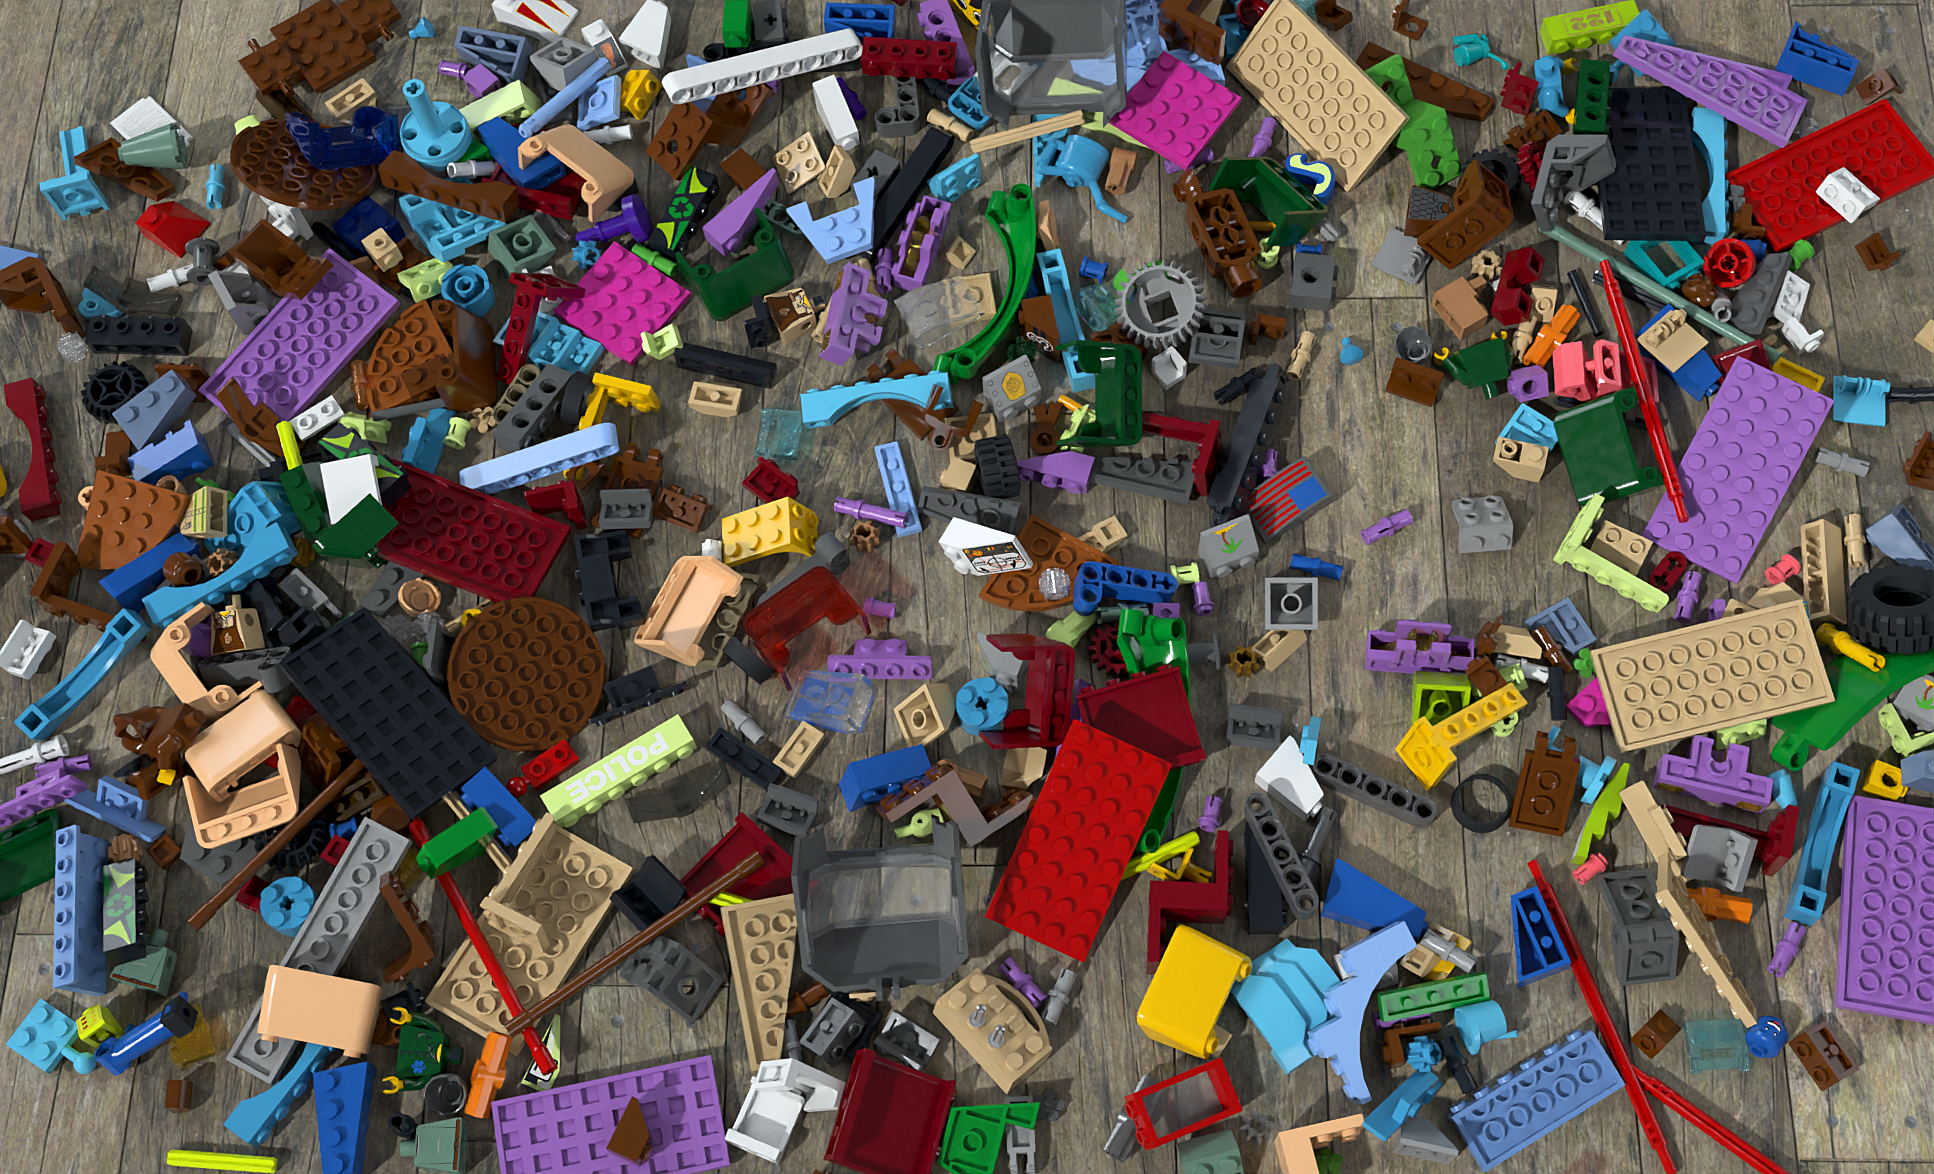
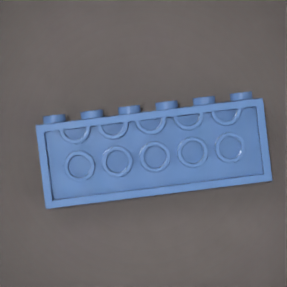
M72 825L56 831L53 988L99 997L106 995L107 956L103 952V866L108 865V840L80 833V826Z
M1579 1028L1566 1036L1568 1039L1561 1045L1554 1043L1543 1050L1545 1055L1538 1059H1535V1057L1527 1059L1520 1064L1522 1069L1514 1074L1509 1071L1496 1079L1498 1084L1491 1088L1488 1085L1473 1093L1475 1098L1467 1103L1465 1100H1462L1450 1107L1452 1112L1445 1117L1448 1121L1453 1122L1482 1172L1492 1169L1625 1086L1624 1081L1592 1030L1582 1031Z

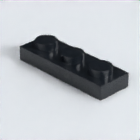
M722 727L716 731L705 745L706 751L766 792H768L770 783L775 784L784 773L782 768Z

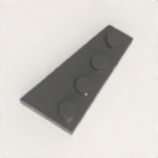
M1790 253L1766 254L1756 267L1753 276L1742 286L1731 301V318L1726 321L1727 324L1747 335L1761 334L1793 260ZM1711 329L1714 336H1722L1721 334Z
M1096 457L1090 482L1188 505L1195 476L1192 473L1194 459L1187 462L1178 461V458H1168L1167 461H1153V458L1130 460L1129 457Z
M925 486L921 491L917 511L948 524L955 517L1014 535L1023 502Z
M389 561L360 605L362 608L366 607L369 612L384 619L399 605L398 592L405 582L420 577L423 580L426 575Z

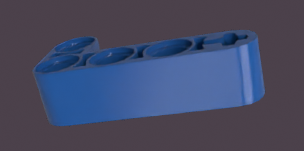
M1087 561L1080 567L1074 580L1073 607L1079 615L1090 616L1095 612L1102 597L1147 604L1169 603L1177 590L1178 582L1173 575L1168 573Z

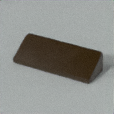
M282 89L272 91L265 96H262L260 91L257 90L256 99L274 119L291 121L292 118L314 121L290 94L291 97H286Z
M370 773L344 788L320 812L321 819L325 821L329 829V824L340 823L387 796L388 793Z

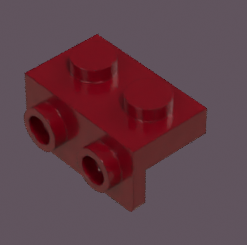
M1517 62L1514 69L1510 68L1504 79L1505 84L1500 93V96H1503L1501 106L1516 114L1527 116L1531 110L1539 82L1520 75L1522 63Z
M762 456L757 458L758 466L742 482L746 490L765 504L785 497L795 500L800 494L798 480L788 472L785 474L779 470V466L772 459L768 458L766 460Z

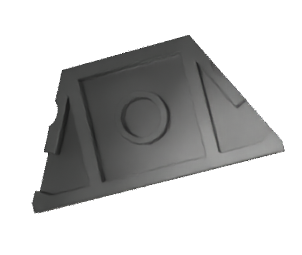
M190 813L180 859L221 886H224L258 852L254 848L256 843L249 837L213 849L200 846L196 838Z

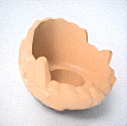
M420 577L405 582L398 592V600L408 615L422 618L435 613L441 602V593L432 581L422 580Z

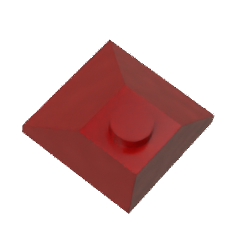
M175 201L150 205L135 222L145 238L179 258H182L187 252L185 250L186 243L192 239L199 238L211 224L208 220Z

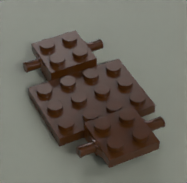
M321 0L270 28L271 34L276 40L261 47L256 39H251L252 42L249 40L247 45L253 52L238 60V62L262 96L282 89L286 97H291L290 94L292 96L295 94L291 87L304 80H307L316 94H319L377 61L367 44L382 36L386 41H390L389 37L391 40L394 38V34L389 30V27L392 23L402 18L399 10L391 0H345L338 4L339 9L332 0Z

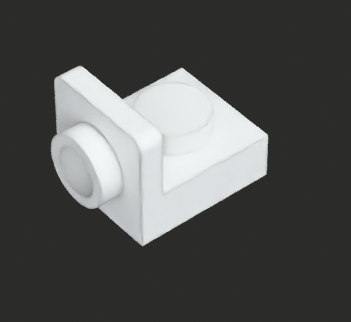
M1793 317L1785 322L1779 334L1798 356L1805 351L1810 353L1818 348L1821 344L1819 341L1824 332L1819 330L1809 335L1805 326Z

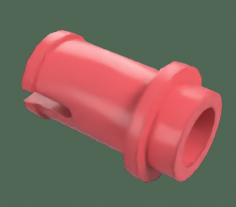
M1599 852L1596 854L1591 853L1586 862L1572 871V875L1576 880L1580 879L1579 883L1584 886L1586 882L1600 871H1606L1608 862Z

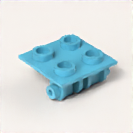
M1846 375L1833 376V400H1835L1833 402V421L1885 427V392H1889L1890 383L1886 382L1885 379L1879 381L1870 380L1867 377L1862 379V377L1852 378Z

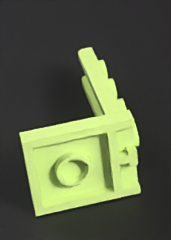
M1595 493L1579 511L1553 560L1561 565L1565 561L1569 562L1576 570L1590 574L1597 582L1603 585L1611 586L1623 597L1632 598L1639 602L1644 609L1658 613L1669 601L1667 594L1581 546L1590 536L1593 530L1591 529L1592 524L1599 519L1604 510L1600 506L1605 498Z

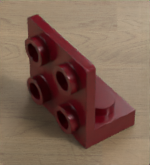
M573 480L559 481L555 485L546 487L536 486L524 492V497L532 512L546 515L565 511L568 513L570 522H574L578 530L588 528L584 503Z

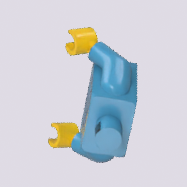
M1543 56L1540 60L1534 61L1536 81L1539 82L1537 93L1540 111L1546 109L1549 113L1565 117L1567 122L1572 125L1574 108L1568 110L1569 108L1564 105L1561 72L1563 75L1576 72L1577 69L1572 64L1577 61L1575 58L1563 61L1558 57Z

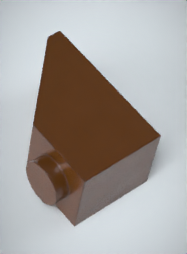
M632 1096L606 1149L611 1154L640 1167L643 1161H648L654 1146L651 1145L653 1139L642 1105L637 1098Z

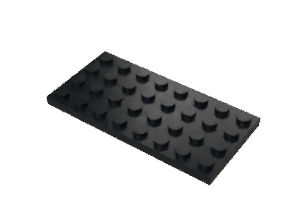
M1608 88L1612 89L1611 102L1607 104V107H1611L1609 121H1606L1605 124L1610 125L1608 138L1616 160L1615 172L1597 182L1604 240L1704 241L1706 229L1685 96L1673 88Z
M366 607L360 609L279 662L280 670L412 821L463 786L484 767L488 768L497 761V755Z

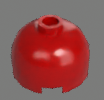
M1734 238L1715 242L1708 251L1707 256L1705 255L1703 269L1705 274L1712 278L1714 284L1723 288H1735L1745 284L1753 276L1756 269L1754 251L1745 242Z

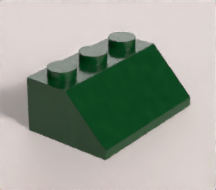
M332 459L301 464L278 475L307 543L311 545L333 526L330 520L320 464L333 462Z

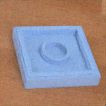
M614 75L595 82L579 96L578 129L584 131L619 118L621 78Z

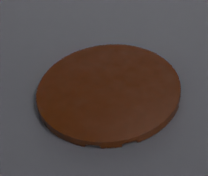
M278 118L261 121L257 126L246 127L236 135L231 144L230 163L239 180L258 195L282 205L308 210L339 209L363 200L371 193L376 183L377 165L371 158L370 151L361 142L357 143L352 140L350 134L324 123L292 118L291 121H279Z
M520 597L495 603L485 608L466 624L452 647L447 668V681L454 708L484 741L510 751L534 752L549 749L563 739L567 741L586 726L588 718L594 715L601 701L606 670L598 639L579 615L566 606L552 600L538 597Z

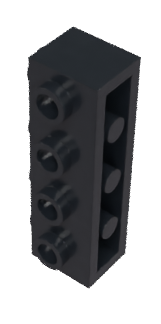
M109 315L91 316L85 343L93 353L188 356L193 330L185 319L179 317L163 319L154 316L147 318H136L134 316L112 317Z

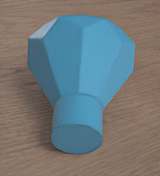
M423 17L415 29L409 31V35L412 40L418 37L433 38L435 31L431 22L426 17Z
M1346 337L1342 339L1343 349L1340 354V362L1345 365L1356 364L1363 358V350L1353 344L1351 338Z

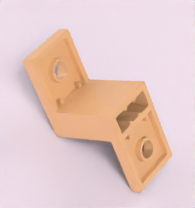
M1357 1114L1279 1132L1274 1144L1282 1174H1319L1313 1149L1329 1146L1328 1142L1339 1139L1340 1143L1356 1140V1136L1364 1128L1362 1126L1364 1121L1363 1115Z

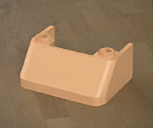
M201 602L167 626L153 646L150 656L152 662L182 703L192 705L205 714L206 721L201 727L206 729L248 700L251 693L257 689L264 690L265 688L262 681H258L238 696L234 689L227 685H218L210 691L205 687L180 652L191 640L190 629L215 612L213 607Z

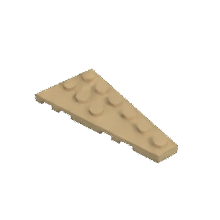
M1669 852L1659 856L1658 880L1656 881L1657 893H1655L1659 905L1663 909H1668L1671 914L1672 924L1677 931L1682 930L1686 936L1685 941L1692 953L1696 952L1698 954L1704 972L1708 976L1712 975L1716 981L1715 986L1722 998L1726 997L1730 1002V1009L1737 1020L1741 1019L1746 1028L1757 1024V1010L1740 979L1732 978L1733 972L1726 954L1719 955L1714 942L1717 938L1697 902L1693 898H1687L1689 894L1683 877L1681 875L1675 876L1671 869V862L1673 860Z
M793 894L721 907L751 1072L759 1071L761 1061L781 1059L797 928Z

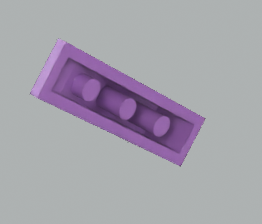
M774 168L769 170L702 227L706 240L723 256L726 257L740 247L757 220L754 209L759 207L762 212L777 188L779 182Z

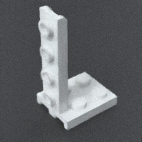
M260 196L269 206L267 208L268 211L277 218L272 225L290 239L294 240L300 235L308 240L314 235L299 208L282 205ZM236 260L223 270L245 273L251 279L253 278Z

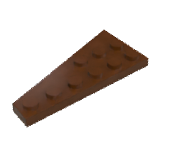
M1368 41L1355 63L1365 71L1395 55V53ZM1402 57L1414 99L1444 108L1446 113L1453 114L1456 118L1481 122L1485 120L1494 105V98ZM1385 81L1381 88L1384 92L1389 88L1388 81Z

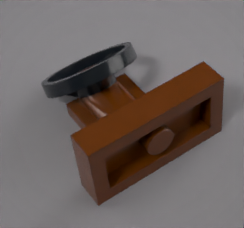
M143 753L117 770L113 775L115 778L127 777L124 779L125 784L137 787L140 799L148 801L169 785L157 781L160 772L158 761L149 767H141V762L147 758L146 754ZM181 753L171 758L172 767L170 769L176 770L172 783L185 774Z

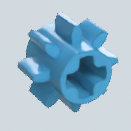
M580 240L579 246L576 248L572 247L574 257L571 260L579 262L578 268L585 269L587 267L591 269L598 261L602 249L595 248L596 242L589 241L587 243Z
M1427 1036L1414 1037V1043H1409L1405 1051L1408 1064L1413 1069H1419V1072H1431L1432 1066L1437 1065L1441 1059V1051L1438 1044L1434 1043L1433 1039L1428 1040Z

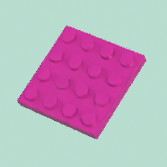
M1163 50L1126 96V107L1111 117L1109 124L1186 170L1190 168L1239 106L1242 97Z
M614 241L578 282V286L585 288L584 297L573 298V301L563 300L554 312L556 316L590 339L602 343L606 350L632 366L644 352L641 333L646 331L653 335L663 329L687 302L691 294L690 291Z

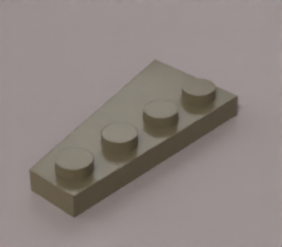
M737 572L744 577L740 583L741 589L735 597L724 596L698 643V646L705 652L704 657L693 667L719 669L725 656L722 649L732 635L735 636L762 580L761 575Z

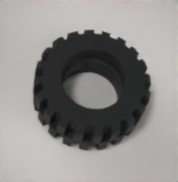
M1900 564V566L1885 565L1881 569L1877 567L1871 569L1869 573L1865 572L1852 583L1848 591V627L1853 636L1866 647L1871 646L1875 651H1887L1888 654L1896 655V653L1912 655L1914 652L1921 654L1927 652L1930 648L1934 650V570H1926L1922 566L1917 565L1911 567L1908 564Z

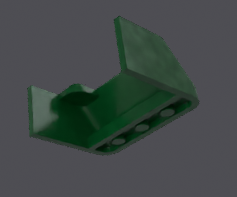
M1265 156L1225 157L1208 188L1209 191H1216L1222 188L1233 190L1240 204L1251 202L1272 221L1276 227L1266 243L1269 247L1295 245L1323 221L1329 211L1324 203L1281 164Z
M759 207L754 209L759 228L754 237L755 246L758 251L723 271L717 273L711 265L706 263L690 268L679 251L675 253L681 274L709 316L715 321H725L752 306L751 296L760 294L763 300L764 296L774 294L790 285L794 280V269L783 245Z
M1074 340L1056 346V351L1078 353L1080 369L1085 373L1095 374L1096 416L1095 423L1082 425L1078 436L1058 440L1057 446L1102 448L1137 444L1142 438V355L1140 350L1134 345L1087 340Z
M369 493L312 545V548L331 565L364 569L375 567L379 569L387 561L376 556L380 551L378 548L380 541L399 523Z

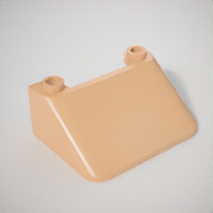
M570 124L561 125L530 137L518 147L519 167L522 170L547 150L587 180L581 189V195L583 200L588 203L589 221L592 223L634 182V173L628 166Z
M713 556L681 557L673 566L644 618L645 625H640L634 637V643L688 666H695L702 660L705 654L704 650L698 646V643L724 596L735 597L741 589L740 583L744 577Z
M284 743L276 744L280 775L230 792L231 796L221 803H218L208 793L199 779L191 776L183 777L199 845L207 849H213L292 821L296 817L299 807L301 761L298 749Z

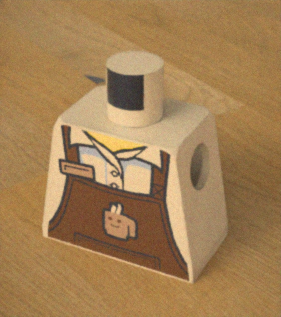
M802 288L764 296L765 302L769 304L774 326L783 345L790 343L815 328L817 324L814 313L826 308L821 295L807 299Z
M240 595L224 596L226 611L213 613L211 616V655L231 654L265 648L257 610L255 608L242 609Z

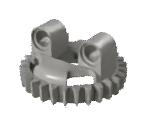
M1163 259L1161 266H1158L1156 261L1153 260L1152 267H1148L1144 262V270L1140 271L1135 267L1136 275L1132 276L1127 273L1129 282L1121 281L1120 283L1124 290H1117L1116 293L1121 298L1114 300L1115 305L1119 306L1114 309L1115 314L1121 315L1117 318L1118 324H1123L1121 326L1122 332L1129 331L1127 334L1129 340L1136 336L1135 343L1139 345L1143 340L1146 349L1150 346V343H1153L1155 350L1158 349L1159 344H1162L1165 350L1170 346L1177 347V344L1186 342V333L1191 336L1194 335L1191 329L1192 326L1200 328L1196 319H1204L1203 313L1199 312L1206 310V305L1200 303L1206 300L1205 295L1200 294L1204 291L1203 286H1196L1199 283L1198 277L1192 278L1193 272L1191 270L1184 273L1185 266L1183 264L1176 269L1175 261H1172L1171 265L1167 266L1166 260ZM1165 271L1168 272V276L1180 280V277L1183 278L1184 284L1168 280L1165 277ZM1133 284H1135L1138 288V291L1133 299V302L1130 305H1128L1126 299L1130 300V297L1133 291L1135 290ZM1171 294L1178 315L1153 324L1145 302L1149 306L1170 297Z

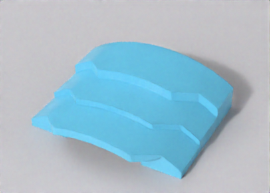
M448 177L443 179L455 183L473 184L467 177ZM412 194L399 198L401 209L416 235L429 252L441 262H446L464 254L465 248L486 240L489 232L506 225V223Z
M1286 938L1274 948L1252 961V970L1247 979L1244 978L1241 982L1235 981L1228 996L1236 1007L1241 1006L1271 1046V1055L1288 1076L1316 1056L1308 1045L1307 1040L1310 1037L1307 1032L1336 1017L1335 1014H1330L1324 1003L1326 996L1323 991L1341 981L1316 949L1295 947Z

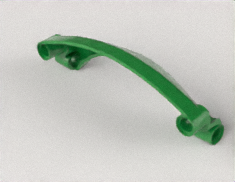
M1024 183L1015 184L1010 190V195L999 190L992 192L985 218L1003 245L1009 266L1008 285L997 313L979 334L958 348L937 355L932 371L940 370L943 373L947 372L951 385L959 384V378L971 379L976 375L978 368L991 355L1010 329L1018 315V310L1021 309V300L1025 299L1035 261L1036 222L1032 191Z
M1121 609L1117 644L1127 666L1130 680L1132 679L1131 675L1146 671L1147 675L1156 673L1157 668L1163 665L1172 664L1173 667L1179 666L1181 679L1191 709L1190 665L1186 626L1183 619L1162 618L1155 615H1144V612L1139 610ZM1184 767L1168 772L1133 852L1155 853L1158 850L1175 805Z

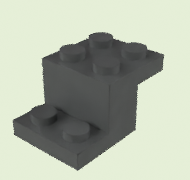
M1213 309L1199 311L1203 313L1204 319H1196L1200 328H1193L1194 335L1191 341L1189 363L1238 369L1246 314Z

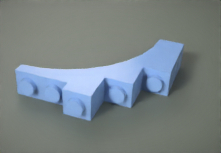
M1397 921L1339 951L1342 956L1340 959L1341 965L1347 974L1350 973L1352 977L1323 991L1326 999H1324L1325 1006L1330 1014H1335L1336 1017L1307 1032L1310 1037L1307 1042L1313 1054H1318L1320 1058L1332 1057V1060H1330L1332 1069L1337 1076L1341 1075L1345 1083L1343 1090L1347 1098L1356 1104L1363 1105L1372 1100L1363 1077L1360 1061V1030L1365 1008L1372 991L1383 974L1400 957L1417 947L1405 921Z

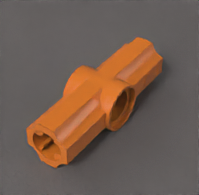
M1563 304L1552 320L1544 324L1535 339V343L1523 358V363L1526 367L1539 365L1541 368L1545 367L1553 356V351L1566 342L1569 332L1580 319L1581 314H1579L1577 308L1570 304Z
M1709 887L1687 888L1689 894L1687 898H1693L1697 902L1707 921L1722 919L1745 924L1750 922L1753 905L1751 899L1721 894L1720 890Z
M489 1030L481 1058L476 1061L471 1076L472 1087L464 1110L466 1114L482 1119L489 1118L492 1108L491 1102H494L496 1092L500 1090L505 1079V1063L513 1040L510 1035Z

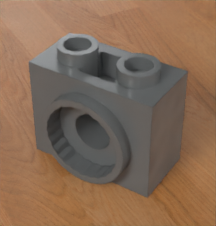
M1295 253L1289 307L1329 311L1330 302H1335L1337 287H1332V282L1337 281L1338 266H1334L1335 256Z

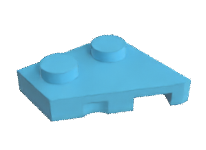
M1524 403L1520 405L1499 435V437L1549 447L1548 452H1551L1558 443L1553 421Z

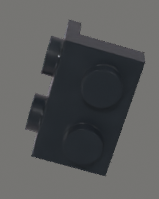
M757 294L751 296L756 317L743 322L750 348H762L774 342L771 329L775 327L768 302L763 303L761 295Z

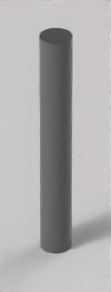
M442 398L371 413L375 422L443 408L446 405Z

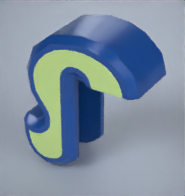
M1294 153L1287 157L1285 163L1286 170L1300 183L1315 186L1313 194L1322 203L1327 205L1335 192L1336 174L1332 166L1325 161L1318 160L1307 163V155L1303 153Z

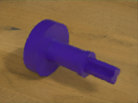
M632 194L621 200L623 214L604 221H598L595 223V227L577 233L575 238L578 243L580 240L587 243L589 241L597 242L601 240L604 243L609 241V239L630 232L638 243L648 241L652 235L653 226L643 201L637 194Z

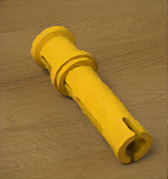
M1824 623L1815 633V640L1818 644L1830 647L1831 651L1835 654H1845L1874 672L1880 671L1878 667L1882 669L1885 665V658L1882 655L1853 641L1849 633L1838 631L1833 624Z

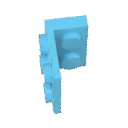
M975 153L967 159L964 157L927 180V187L939 200L946 202L957 200L961 194L976 188L982 182L980 156L978 153Z

